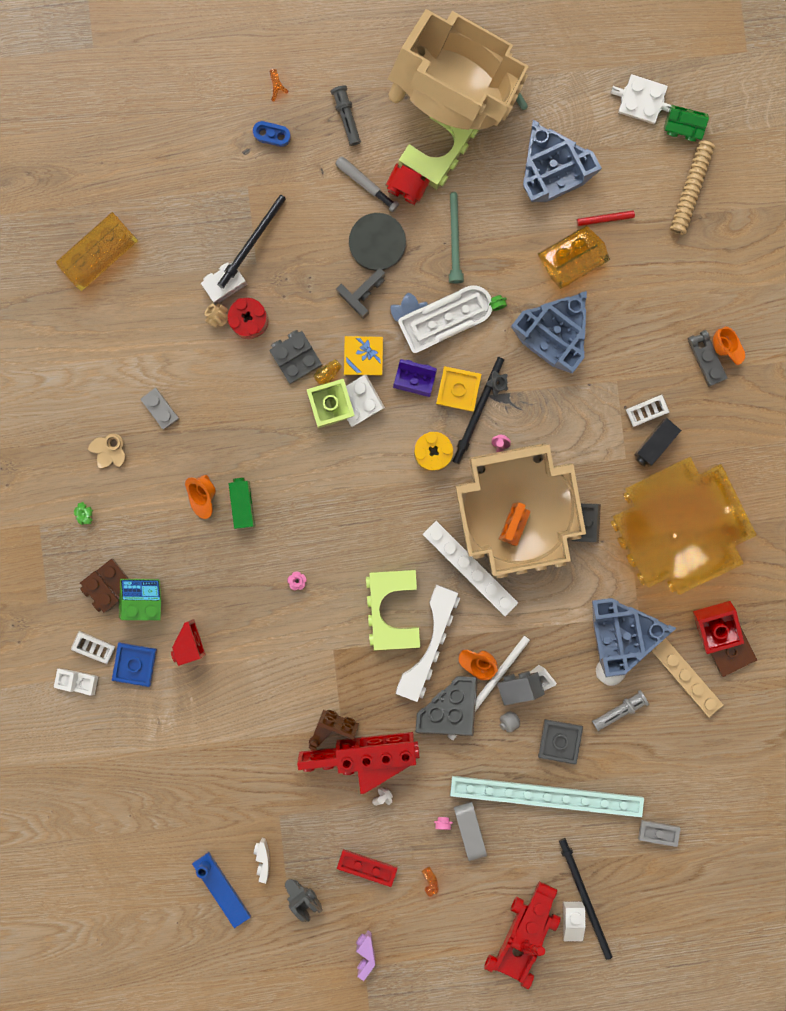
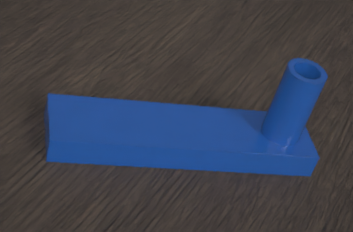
M207 852L192 863L197 877L203 880L234 928L251 917L210 852Z

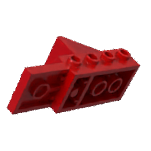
M413 732L354 738V740H337L336 748L299 752L298 770L311 772L315 768L330 770L337 766L338 774L352 775L354 772H358L360 794H365L409 766L416 765V759L420 758L418 741H414Z

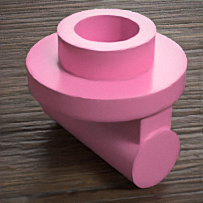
M497 435L492 438V445L496 447V452H501L510 447L511 441L505 435Z

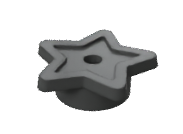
M496 371L492 372V379L486 382V385L492 387L493 395L496 396L499 391L508 390L507 374L499 375Z

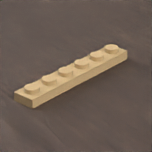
M666 638L651 651L707 717L713 715L723 706L721 701Z

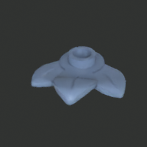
M407 293L403 297L401 305H391L390 310L394 320L398 322L401 317L427 306L428 303L422 302L418 304L416 297L411 293Z

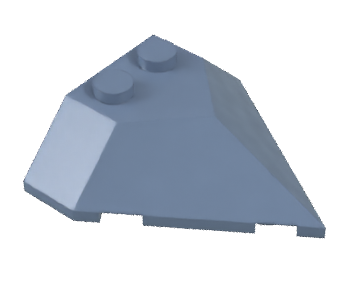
M533 120L523 187L531 202H548L583 186L602 169L593 151L585 150L576 145V142L550 128L549 130L539 125V122Z
M587 291L543 304L537 308L524 310L511 325V328L522 344L552 367L573 373L584 359Z
M613 598L592 601L595 638L600 664L605 677L627 674L676 629L641 611L627 607Z

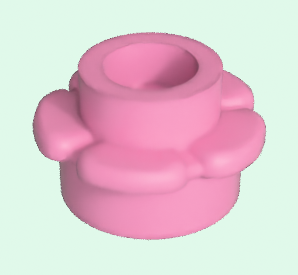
M293 572L288 577V584H290L292 590H302L305 587L307 580L304 574Z
M438 817V821H434L436 823L435 829L451 830L453 822H449L448 817Z

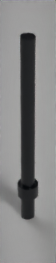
M279 195L232 264L226 267L224 270L225 274L217 284L220 288L224 289L229 280L237 274L238 267L285 202L286 198L283 195Z
M497 357L487 382L492 379L493 371L499 374L504 363L503 358ZM485 385L463 438L457 444L458 449L452 462L460 464L464 452L468 450L470 438L492 387Z

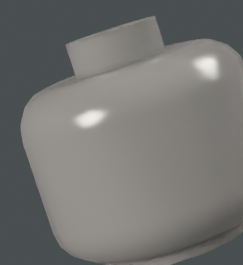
M509 711L500 717L501 723L499 725L502 730L513 732L519 728L520 720L515 713Z

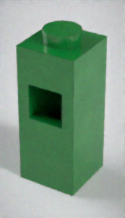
M235 478L232 483H228L234 529L255 527L250 481H245L244 478Z

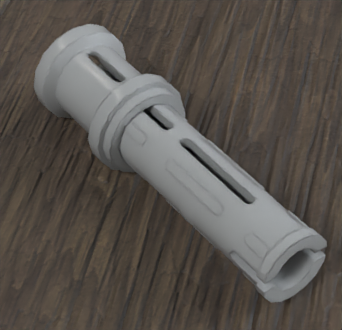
M639 690L638 694L629 699L625 698L621 705L592 720L599 732L629 713L635 714L636 710L644 705L648 706L649 703L642 691Z

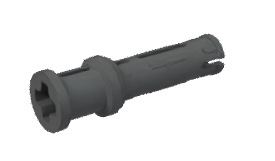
M342 85L333 88L330 92L334 95L336 101L335 108L340 112L349 146H355L360 144L361 140L351 112L352 102L349 101L346 92L347 86Z

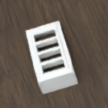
M663 395L626 409L633 427L669 413ZM656 401H659V404L662 408V411L660 412L658 411L657 406L655 404ZM648 404L652 405L655 414L651 415ZM643 406L648 416L646 418H644L643 413L640 409ZM634 410H637L641 420L637 421Z
M78 631L71 650L108 664L115 646ZM82 638L86 639L82 648H80L79 644ZM89 641L93 642L90 650L87 651L86 648ZM99 644L100 647L97 654H93L96 645ZM106 647L107 651L104 657L102 658L100 657V655L103 651V648Z

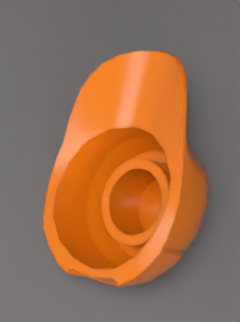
M726 326L718 329L712 339L716 353L721 356L728 355L736 365L742 364L745 359V351L735 331Z
M462 650L459 654L460 665L480 680H490L498 672L497 661L487 651L475 653L469 650Z

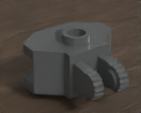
M288 879L285 882L284 887L290 895L287 898L289 901L288 906L301 922L310 921V915L306 909L310 908L313 912L318 911V913L323 911L321 903L311 888L302 887L297 880Z

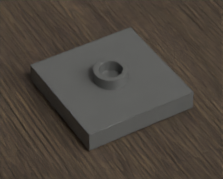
M544 719L538 758L577 764L583 726Z

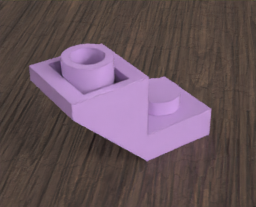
M369 930L365 935L361 934L356 941V952L364 957L357 966V977L363 981L375 966L373 940Z

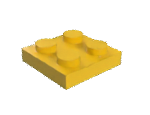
M444 366L436 404L474 412L482 374Z

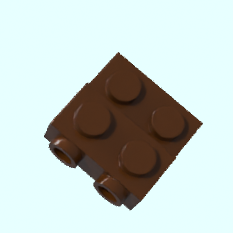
M112 558L81 581L82 587L80 590L86 597L91 596L94 600L92 605L98 612L102 610L105 613L119 603L120 579L129 578Z

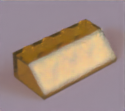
M111 212L58 259L56 263L70 281L82 291L138 240L118 217Z

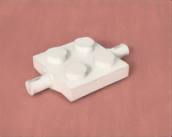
M631 74L628 84L624 89L612 87L611 94L621 97L618 113L641 121L655 124L660 111L669 112L671 106L664 103V96L668 86Z

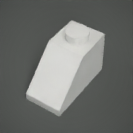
M563 902V941H583L585 933V907L583 903Z

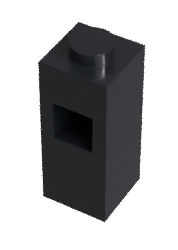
M668 418L663 419L635 452L636 461L644 467L646 465L648 467L652 466L682 430Z

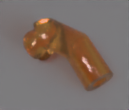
M429 866L421 872L429 884L425 891L431 897L433 894H437L439 889L437 878Z

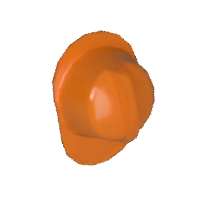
M207 475L198 478H188L185 481L190 505L197 516L202 519H208L213 512L211 500L216 493L215 487Z

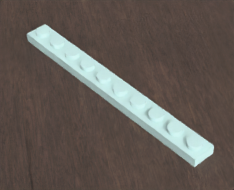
M452 776L450 796L634 817H642L644 797L460 776Z

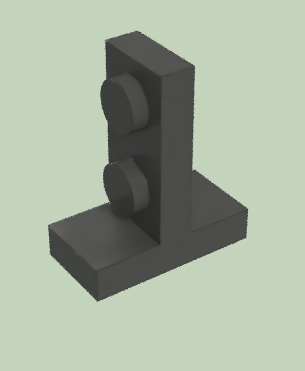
M379 268L353 294L342 283L336 288V291L364 319L369 312L360 301L364 302L371 295L370 291L374 287L378 288L384 283L385 272Z

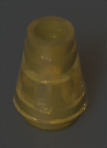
M334 359L315 370L316 373L313 376L320 385L330 383L342 366Z

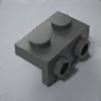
M581 503L586 534L581 535V539L571 541L599 543L601 504Z

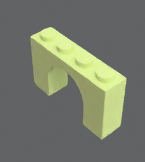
M430 117V119L451 133L454 140L452 149L444 156L430 157L409 144L399 159V166L402 167L403 165L422 175L420 179L425 181L427 178L430 181L428 185L437 190L440 185L444 186L448 179L447 174L449 170L455 169L459 162L457 158L460 154L464 155L469 147L468 141L470 138L474 139L479 130L455 128Z
M416 570L370 572V576L366 577V587L370 588L371 596H367V605L372 609V615H368L369 627H373V634H369L370 646H374V650L420 648L419 627L394 628L386 624L380 615V603L387 594L393 591L417 590Z

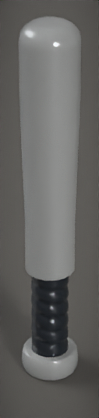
M344 157L337 159L336 166L371 195L376 196L389 207L390 212H394L397 209L399 203L387 197L380 191L381 189L353 164Z

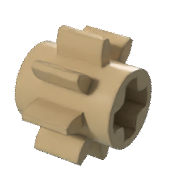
M219 303L209 305L205 311V316L208 317L205 321L215 328L217 325L223 326L228 321V314H226L228 309Z

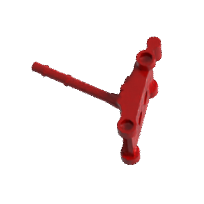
M539 881L528 905L524 904L523 899L515 897L510 911L516 913L515 919L498 956L489 955L484 965L485 970L489 972L493 970L499 971L518 980L521 983V987L526 989L531 987L534 975L529 973L537 956L545 954V949L542 945L548 929L556 931L560 924V916L555 914L549 915L557 889ZM513 948L523 952V954L515 956L512 952Z

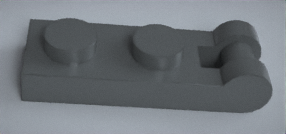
M707 330L700 332V335L688 337L689 345L708 387L727 379V375ZM703 342L705 347L700 349L698 343Z

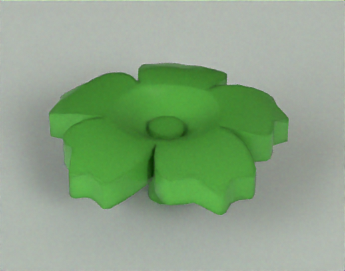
M84 502L78 503V507L74 509V515L77 516L76 520L81 525L91 524L93 520L90 516H92L93 510L91 507H87Z

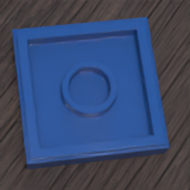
M119 642L112 681L150 687L157 649Z

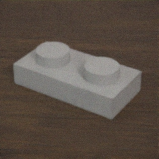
M154 388L141 398V401L163 430L179 419L157 388Z
M641 820L638 839L640 841L678 847L681 828L679 826Z

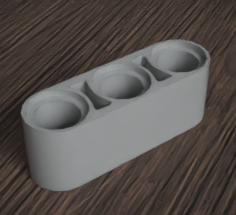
M470 802L454 807L468 860L472 861L486 857L487 853L473 803Z

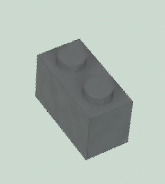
M524 671L519 673V676L514 674L506 675L503 677V681L497 683L504 705L531 701L545 695L538 672L530 673V671Z

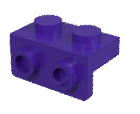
M400 359L393 388L430 397L437 368L414 363L411 360Z

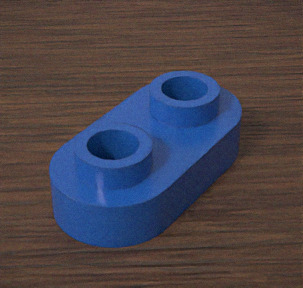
M260 121L253 127V135L259 142L284 147L291 140L290 132L285 126ZM262 130H265L266 134L263 136L260 135V132ZM284 135L285 138L283 140H279L278 136Z

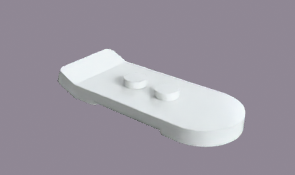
M468 286L401 317L398 323L411 351L418 353L485 321L492 312L491 305L489 306V303L492 302L491 296L480 286Z

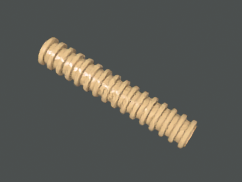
M703 140L698 143L699 147L696 149L697 152L694 155L693 164L690 166V175L687 176L686 186L683 187L684 192L681 193L682 197L679 199L680 203H678V209L675 211L677 214L673 217L675 220L672 221L673 225L670 226V230L676 234L683 235L687 233L686 229L689 227L688 223H690V217L693 215L691 212L694 211L693 206L696 205L697 195L700 194L699 189L702 188L701 184L704 182L703 178H705V172H707V167L710 164L708 161L711 160L712 150L715 149V145L709 141Z

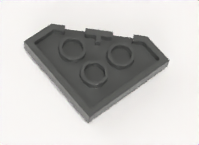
M457 676L445 690L438 693L425 708H422L417 713L415 732L419 734L473 736L477 678Z

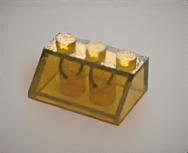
M587 225L538 253V257L551 279L560 289L610 260L605 243Z

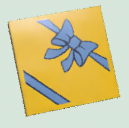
M345 336L344 375L382 376L383 337Z

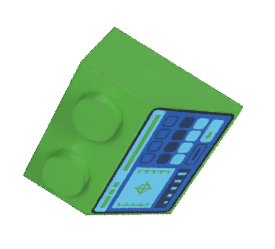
M120 579L119 618L121 620H160L161 593L159 579Z

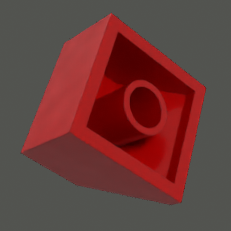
M731 601L693 611L706 654L744 644L737 611Z
M194 619L184 623L172 646L171 656L174 663L177 662L178 666L201 659L206 655Z

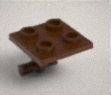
M323 709L314 735L309 740L310 750H316L332 732L354 740L359 723L353 718H344L335 711Z

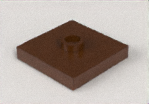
M742 628L744 644L710 653L722 677L757 661Z

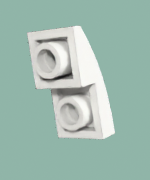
M262 838L260 843H256L254 854L257 855L256 861L261 862L257 870V875L260 876L259 882L266 884L270 868V855L267 841L265 838Z

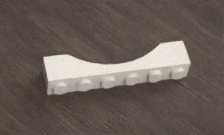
M437 521L422 534L502 615L506 616L518 604L472 556L469 557L468 552Z
M439 585L435 586L429 602L434 621L430 645L420 661L402 674L396 689L397 695L416 702L419 698H423L426 690L423 687L425 680H430L433 672L430 669L432 662L436 663L440 653L437 651L439 643L443 645L446 638V633H444L445 627L450 626L453 616L450 615L453 608H457L460 600L457 597V592Z

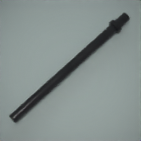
M566 838L560 839L561 854L567 861L606 960H609L613 956L573 858V850L569 848Z

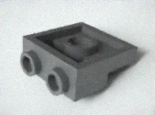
M298 330L288 334L289 339L284 342L281 340L274 342L271 345L272 349L269 350L289 384L294 383L322 366L303 331L298 332Z

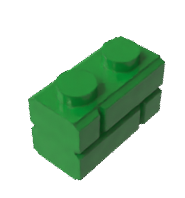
M671 105L664 124V130L670 136L678 137V134L686 136L685 139L696 142L697 139H703L709 115Z

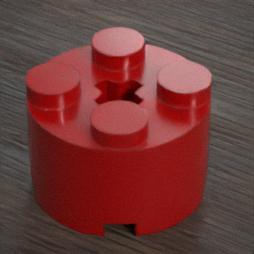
M396 163L385 185L387 186L388 193L396 197L400 194L404 196L406 202L415 206L416 202L420 203L430 181L427 178L423 181L420 179L421 174L402 165L400 169L399 164Z
M239 298L231 305L228 311V322L232 330L239 337L254 339L266 331L268 315L259 301L253 298ZM250 315L252 320H248L246 323L244 318Z

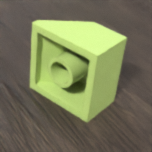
M344 379L306 389L318 428L355 416Z

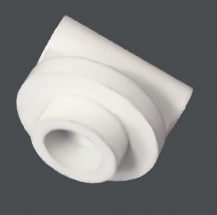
M380 787L378 789L380 796L372 801L375 806L384 802L390 805L393 796L387 788Z

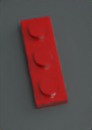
M345 849L342 850L337 865L338 870L392 887L398 869L396 866Z

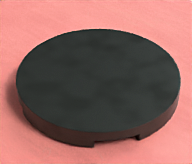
M371 213L363 216L354 224L349 235V248L355 261L362 267L372 271H377L379 268L382 270L388 269L397 264L402 258L406 247V236L402 226L395 218L384 213Z

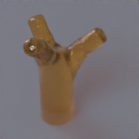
M272 69L270 70L273 83V96L271 100L275 101L279 90L286 94L288 90L281 84L277 70Z

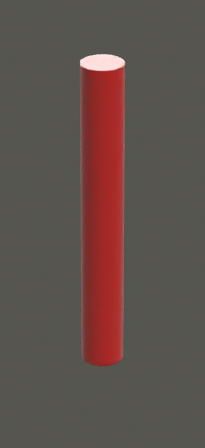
M632 210L578 218L577 226L635 218V213Z

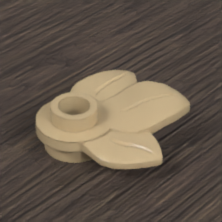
M109 434L106 438L98 437L88 447L90 452L98 453V468L108 467L112 463L120 467L125 460V453L122 449L123 439L118 434ZM112 440L117 441V445L115 447H112L111 445Z

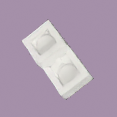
M59 668L57 669L54 688L92 696L95 695L98 676Z

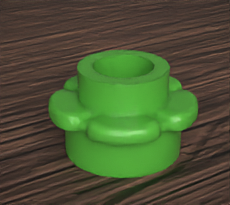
M497 295L491 298L492 302L489 303V306L491 305L493 311L501 310L507 306V298Z

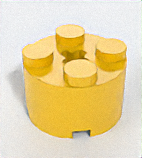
M426 433L416 442L414 449L415 459L423 469L439 471L445 468L452 459V443L442 433ZM436 447L439 454L430 456V450L428 449Z

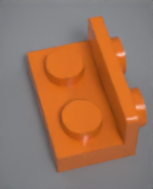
M520 502L512 504L499 540L513 546L518 545L530 515V510L525 509V504Z

